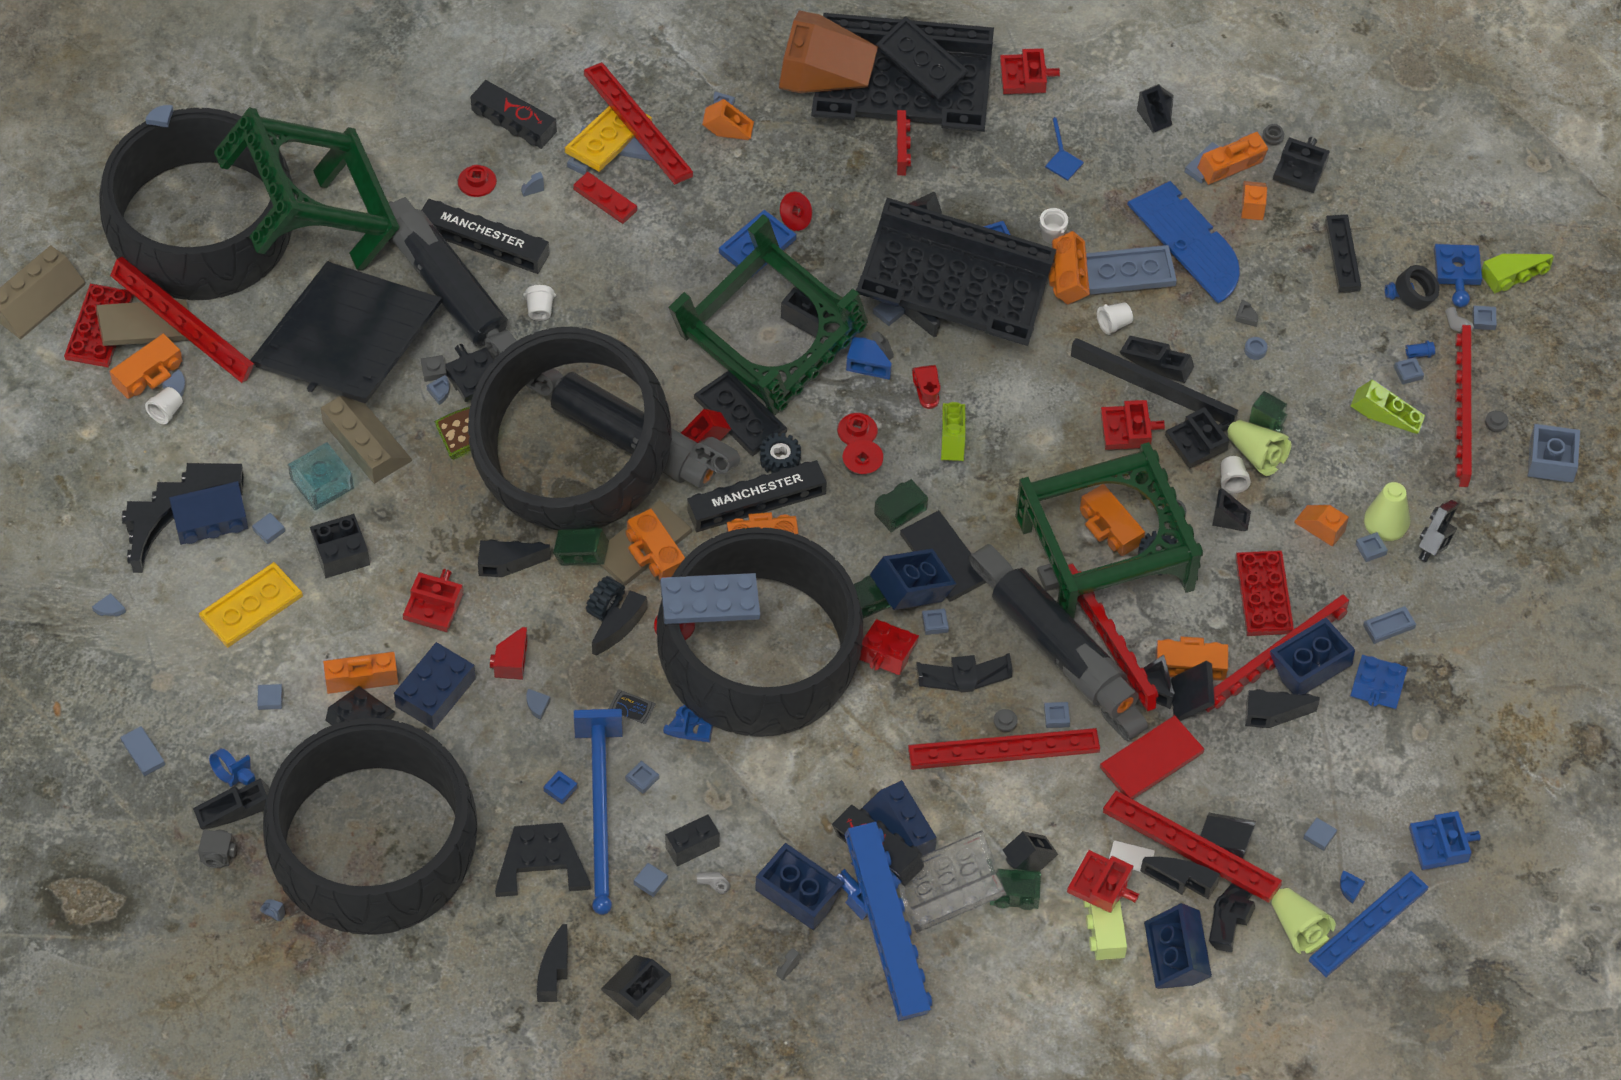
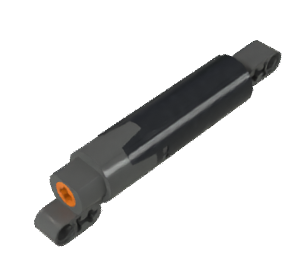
M406 197L394 202L389 201L388 203L400 228L388 242L396 244L435 296L442 297L443 306L475 346H485L492 358L495 359L502 351H505L507 347L517 341L508 330H505L508 325L507 317L423 211L415 209Z
M553 368L526 384L527 387L541 395L546 396L552 393L550 401L553 410L632 455L643 430V411L575 372H569L563 376ZM672 429L669 455L663 473L679 483L686 480L701 488L713 479L716 472L724 474L738 466L740 456L734 448L714 437H708L697 443Z
M991 544L985 545L969 556L971 566L994 588L992 593L993 600L1093 705L1102 707L1101 713L1103 717L1124 740L1130 741L1148 728L1146 719L1134 707L1138 701L1139 694L1127 682V674L1026 569H1013L1009 562Z

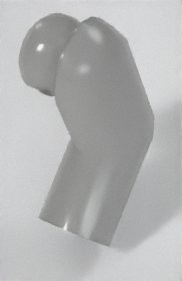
M1455 307L1445 310L1449 326L1452 330L1460 332L1462 325H1471V332L1473 331V323L1468 319L1458 317Z
M697 873V885L709 884L719 894L728 892L730 884L721 873Z

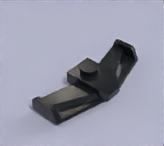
M1010 653L977 665L975 655L951 657L952 667L916 662L920 687L954 690L961 693L973 692L975 689L1012 678Z
M1233 883L1217 898L1213 906L1214 914L1209 942L1216 950L1229 953L1233 952L1237 924L1247 926L1255 910L1254 901L1249 900L1253 894Z

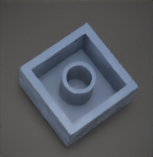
M1534 424L1529 445L1528 477L1573 482L1578 469L1580 430Z

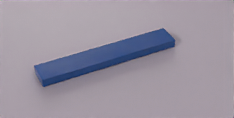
M1410 871L1309 958V962L1327 978L1428 890V886Z

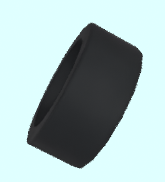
M1413 265L1407 268L1397 277L1395 284L1400 299L1409 307L1418 310L1430 305L1438 297L1440 291L1439 283L1434 274L1429 269L1420 265ZM1410 278L1420 283L1424 289L1425 296L1418 294L1413 289Z

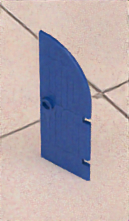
M1171 181L1128 201L1127 205L1164 245H1169L1170 252L1217 303L1225 300L1234 291L1240 275L1239 262L1234 250L1218 231L1210 233L1213 226L1187 198L1182 200L1178 198L1182 193Z

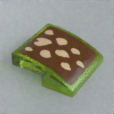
M470 406L434 421L452 460L471 451L469 445L470 435L468 434Z

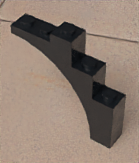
M187 463L186 472H182V482H157L156 491L152 492V502L127 501V508L122 511V524H126L129 533V543L132 544V549L127 551V563L131 564L133 573H143L145 559L152 543L162 529L174 519L169 497L237 481L242 496L244 487L243 465Z

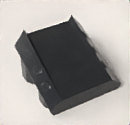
M1209 812L1200 836L1244 859L1256 821Z

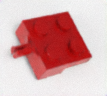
M1044 48L1022 49V54L1000 55L1003 94L1046 93L1047 77H1060V68L1046 67Z
M1147 400L1124 401V406L1101 407L1100 413L1105 450L1140 448L1141 444L1148 442L1151 444V430L1165 429L1164 420H1150Z
M443 569L440 578L418 572L410 591L411 597L403 613V620L448 632L464 595L463 585L448 581L452 574L450 570L446 572V569Z
M876 619L863 638L859 660L869 663L872 670L874 667V670L882 668L900 675L908 663L909 655L918 643L919 635Z
M1088 850L1067 888V893L1109 913L1112 912L1116 903L1122 897L1136 903L1140 895L1127 888V883L1132 876L1133 865L1114 856L1108 859L1091 850Z

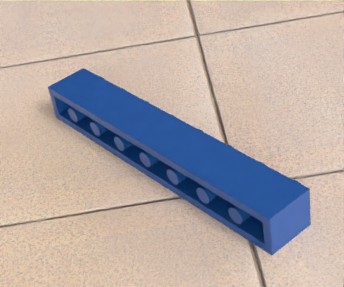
M876 822L848 828L844 834L898 1022L926 1015L931 1010L932 999L930 993L925 991L923 984L925 983L924 971L918 967L916 960L918 959V951L910 940L912 935L911 927L908 921L905 922L903 912H905L902 898H898L896 892L898 882L894 874L891 875L889 868L891 858L889 852L884 850L882 844L884 842L883 831L881 828H878Z

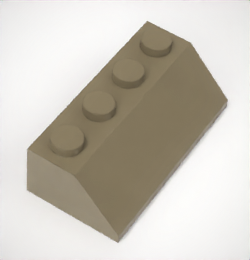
M50 245L0 287V324L21 340L85 286V281L68 258Z
M339 396L321 407L323 424L374 484L412 461V458L365 403Z

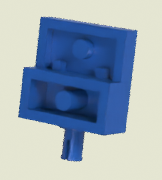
M1362 655L1350 696L1368 701L1370 706H1372L1373 702V706L1380 704L1396 709L1408 667L1401 666L1398 663L1383 661L1376 657Z
M1458 811L1438 814L1434 816L1433 820L1410 823L1409 826L1422 870L1469 862L1471 850L1468 842L1480 841L1481 839L1478 830L1465 833Z

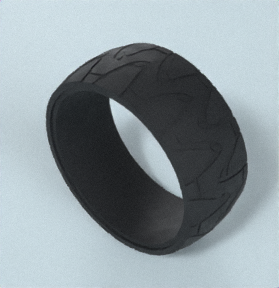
M213 108L173 110L168 127L149 125L145 121L132 129L115 146L105 164L100 185L99 205L102 227L111 250L117 259L123 257L171 297L176 299L211 300L245 290L260 281L261 278H264L278 264L290 241L292 231L278 237L265 254L256 252L250 235L272 209L271 199L263 213L247 229L232 238L205 246L179 247L159 243L140 234L123 218L126 208L136 192L156 175L189 163H219L214 151L242 117L235 113ZM247 146L232 166L248 171L263 182ZM279 150L280 164L287 177L293 183L286 160Z
M549 328L534 332V334L527 335L511 344L493 360V363L487 367L475 388L476 391H474L469 410L468 434L470 435L469 445L472 458L482 480L490 492L493 493V496L518 517L537 526L560 531H586L600 528L628 515V512L636 509L649 496L660 480L666 466L670 450L669 445L671 444L672 425L668 403L654 372L633 349L623 342L587 328ZM573 363H594L616 369L635 381L641 388L644 401L642 434L629 461L605 484L580 495L550 498L525 492L504 478L499 464L497 449L500 425L514 397L534 378L559 366Z
M751 527L728 531L715 536V538H710L695 548L682 561L672 577L756 573V578L775 580L788 584L810 596L828 614L837 631L840 649L825 667L799 682L777 687H757L741 684L715 673L704 665L687 645L679 623L664 624L661 600L656 630L658 655L666 678L680 701L700 719L702 718L705 722L717 728L734 732L735 734L759 737L775 736L796 731L810 725L828 712L848 688L856 671L863 645L862 609L854 584L839 561H836V558L819 544L809 541L806 537L786 530L766 527Z
M361 718L326 727L318 731L317 734L314 733L294 748L282 762L272 780L263 813V836L266 854L278 883L283 887V891L297 907L315 921L318 920L319 923L327 927L352 934L377 935L392 933L414 926L439 911L452 898L462 884L471 865L477 840V812L473 794L469 787L470 784L452 754L433 736L412 725L390 719ZM368 768L403 771L429 783L447 800L455 814L454 824L447 841L435 857L425 866L409 876L394 882L375 886H353L328 880L317 875L302 864L286 843L290 824L295 813L306 798L324 783L348 772Z

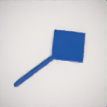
M1054 117L1053 123L1059 151L1045 168L1068 181L1084 162L1063 149L1058 121Z

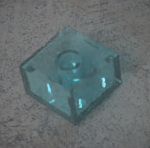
M328 442L288 464L291 481L315 511L354 489L352 473Z

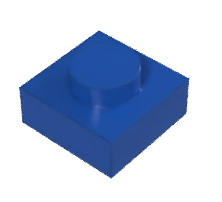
M559 770L543 787L545 793L561 804L578 788L575 781Z

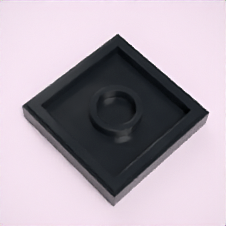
M1208 661L1202 662L1171 678L1174 690L1173 716L1175 715L1180 721L1215 705L1212 663Z

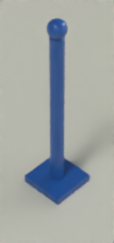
M622 709L575 710V738H591L595 893L592 907L597 914L605 915L612 908V902L608 898L606 737H623Z

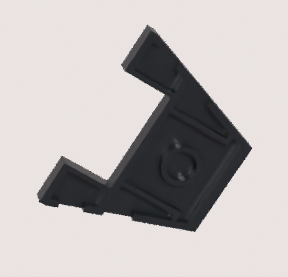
M563 823L514 826L495 888L496 897L518 895L516 873L567 869L569 891L591 890L589 878Z

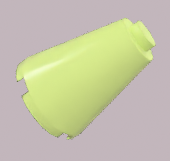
M1243 420L1230 424L1228 439L1264 476L1274 474L1278 470L1276 466L1280 462L1284 464L1289 456L1291 441L1288 440L1289 437L1287 435Z
M1397 482L1388 483L1367 508L1364 524L1370 534L1377 532L1384 541L1398 540L1405 535L1411 521L1405 487Z
M1290 888L1279 889L1274 895L1271 904L1293 948L1301 954V951H1305L1307 954L1312 953L1329 940L1327 934L1330 930L1334 932L1336 926L1335 920L1329 914Z

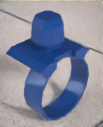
M222 748L210 755L209 761L212 770L220 780L228 783L230 787L238 782L248 785L255 781V775L250 770L249 755L235 761L233 756ZM219 757L224 761V763L226 764V766H227L229 772H230L232 775H230V774L223 768V766L221 765V762H220V760H219Z

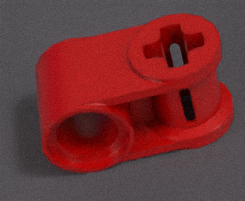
M936 365L912 368L913 382L920 404L927 409L935 408L939 404L940 392Z

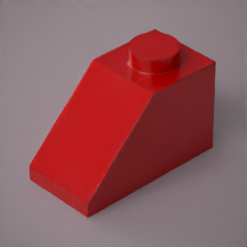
M703 409L685 427L681 434L699 443L708 437L721 440L731 428L721 412Z
M527 627L520 628L496 645L495 654H491L490 668L494 669L495 678L523 680L528 643Z

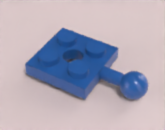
M1435 244L1436 279L1439 284H1455L1456 292L1452 296L1453 304L1460 308L1465 307L1470 302V296L1465 291L1464 285H1481L1482 282L1479 245ZM1454 262H1459V263H1461L1463 266L1457 267V266H1455L1453 263H1454Z

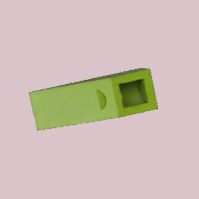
M1500 254L1484 261L1481 270L1482 278L1494 294L1502 290L1507 291L1520 282L1525 283L1536 275L1547 273L1551 269L1554 256L1552 254Z
M1373 379L1356 390L1351 403L1352 408L1369 419L1415 434L1419 433L1425 418L1423 413Z
M958 402L943 403L941 460L964 461L965 404Z

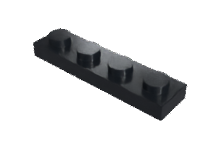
M1348 214L1327 215L1325 223L1338 292L1360 291L1361 280Z

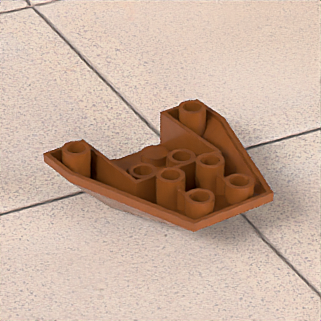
M799 10L793 20L783 58L779 89L796 93L868 87L878 47L820 14Z

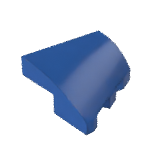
M684 705L676 711V717L669 725L666 724L663 731L665 734L673 737L710 743L713 725L705 722L702 718L700 719ZM696 725H699L696 734L693 732V729Z

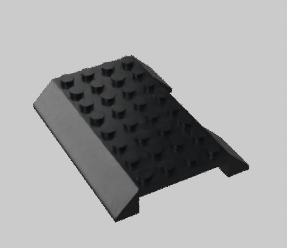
M823 13V17L875 46L902 20ZM911 20L968 70V74L939 102L880 50H877L868 87L815 92L811 117L855 120V117L897 120V110H906V119H910L911 122L942 124L941 128L985 132L994 27Z
M887 197L856 291L862 296L895 306L900 305L1028 346L1056 249Z

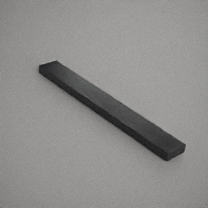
M1075 338L1072 343L1071 357L1192 411L1196 412L1205 407L1213 419L1219 423L1226 420L1233 423L1237 420L1238 409L1078 338Z

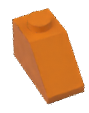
M722 99L706 107L702 125L716 136L749 140L751 139L754 121L725 99Z
M1244 181L1241 218L1263 220L1267 198L1266 183Z
M1307 505L1294 523L1333 547L1344 534L1349 517L1331 505Z

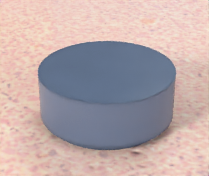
M1252 337L1246 341L1244 352L1250 359H1262L1267 353V343L1262 338Z

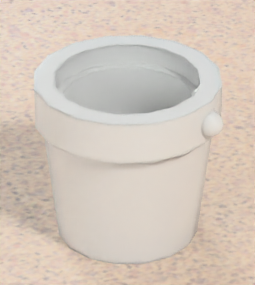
M1050 208L1044 210L1040 216L1041 235L1045 242L1052 244V240L1064 235L1067 229L1068 216L1061 209Z
M546 285L528 287L523 296L527 300L529 317L538 321L549 319L551 317L553 299L556 297L554 290Z
M1125 302L1109 306L1105 304L1098 308L1097 320L1102 331L1105 334L1111 335L1118 329L1131 324L1133 314L1131 308Z
M166 387L156 396L151 397L145 403V408L150 417L156 422L167 424L183 403V400L175 389Z
M1229 456L1223 459L1220 465L1221 487L1231 494L1240 493L1248 489L1251 480L1242 458Z

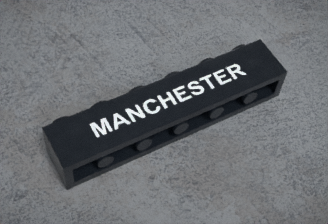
M428 198L421 210L447 242L527 271L539 274L549 256V242L543 238L534 237L522 230H515L502 223L487 220L480 215L465 212L461 208H454L441 201Z
M817 460L804 462L799 466L783 468L778 472L768 475L763 474L748 481H739L731 486L718 487L707 493L695 494L687 498V511L697 533L727 524V522L737 518H748V514L765 513L825 495L827 481Z

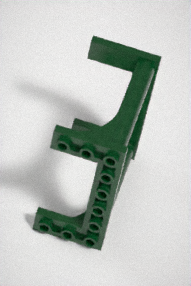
M249 107L214 151L220 167L228 170L248 146L272 201V209L250 235L257 253L265 254L278 237L292 230L307 226H327L365 233L349 252L356 270L364 271L400 228L355 128L348 127L344 133L261 117L256 108ZM288 142H299L330 148L313 170L319 186L327 188L347 164L368 213L328 206L304 194L285 174L279 160L280 146Z
M762 214L747 229L754 250L696 307H694L691 297L683 292L668 308L680 336L686 341L690 338L762 399L767 409L775 416L788 406L789 401L794 396L801 394L804 386L810 380L817 378L820 370L826 364L829 365L833 362L836 354L841 349L848 347L851 339L857 333L859 334L864 331L868 320L859 293L852 288L842 297L826 287L779 247L769 218ZM765 263L810 299L817 310L819 318L817 336L811 347L795 361L781 366H762L750 362L704 324ZM828 312L831 317L824 318L823 316ZM830 323H836L840 326L835 332L824 330V327ZM824 337H827L828 339H826L825 342L822 344L821 340ZM793 368H798V369L795 370L794 373L791 375L790 371H791ZM779 372L786 374L787 378L784 383Z
M1150 442L1141 444L1140 452L1034 482H1031L1029 477L1019 479L1015 517L1023 534L1032 532V527L1034 526L1060 585L1057 603L1073 619L1075 618L1078 596L1150 575H1175L1179 577L1185 593L1195 590L1203 550L1200 543H1196L1194 539L1193 528L1185 520L1184 508L1182 505H1178L1176 491L1174 487H1170L1165 468H1161L1159 455L1156 450L1152 449ZM1130 475V479L1123 478V476L1128 477ZM1120 484L1137 490L1143 500L1148 499L1151 502L1158 516L1159 529L1155 540L1145 551L1125 560L1072 575L1039 501L1095 485ZM1169 523L1171 529H1166L1165 524ZM1170 535L1175 537L1178 542L1176 544H1168L1163 541L1162 537ZM1160 546L1162 549L1156 551V547Z

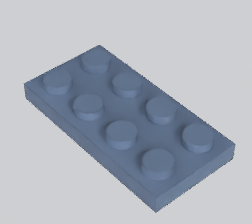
M1169 245L1086 253L1090 295L1176 286L1177 280Z
M756 573L666 577L660 579L664 624L760 619Z

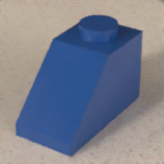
M853 337L847 355L846 371L890 380L892 363L877 343L864 337Z

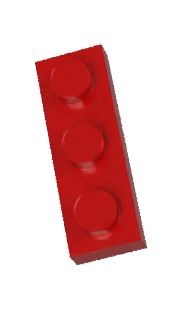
M897 110V175L906 176V167H911V154H907V149H910L911 137L906 136V132H910V119H906V110Z
M586 172L573 184L574 191L622 224L637 212L636 204L590 172Z

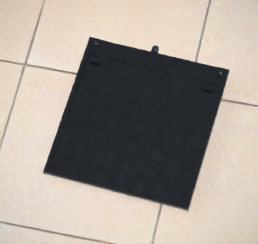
M327 261L250 361L257 368L296 381L303 380L309 382L308 392H313L318 385L326 391L367 403L443 300L442 297Z

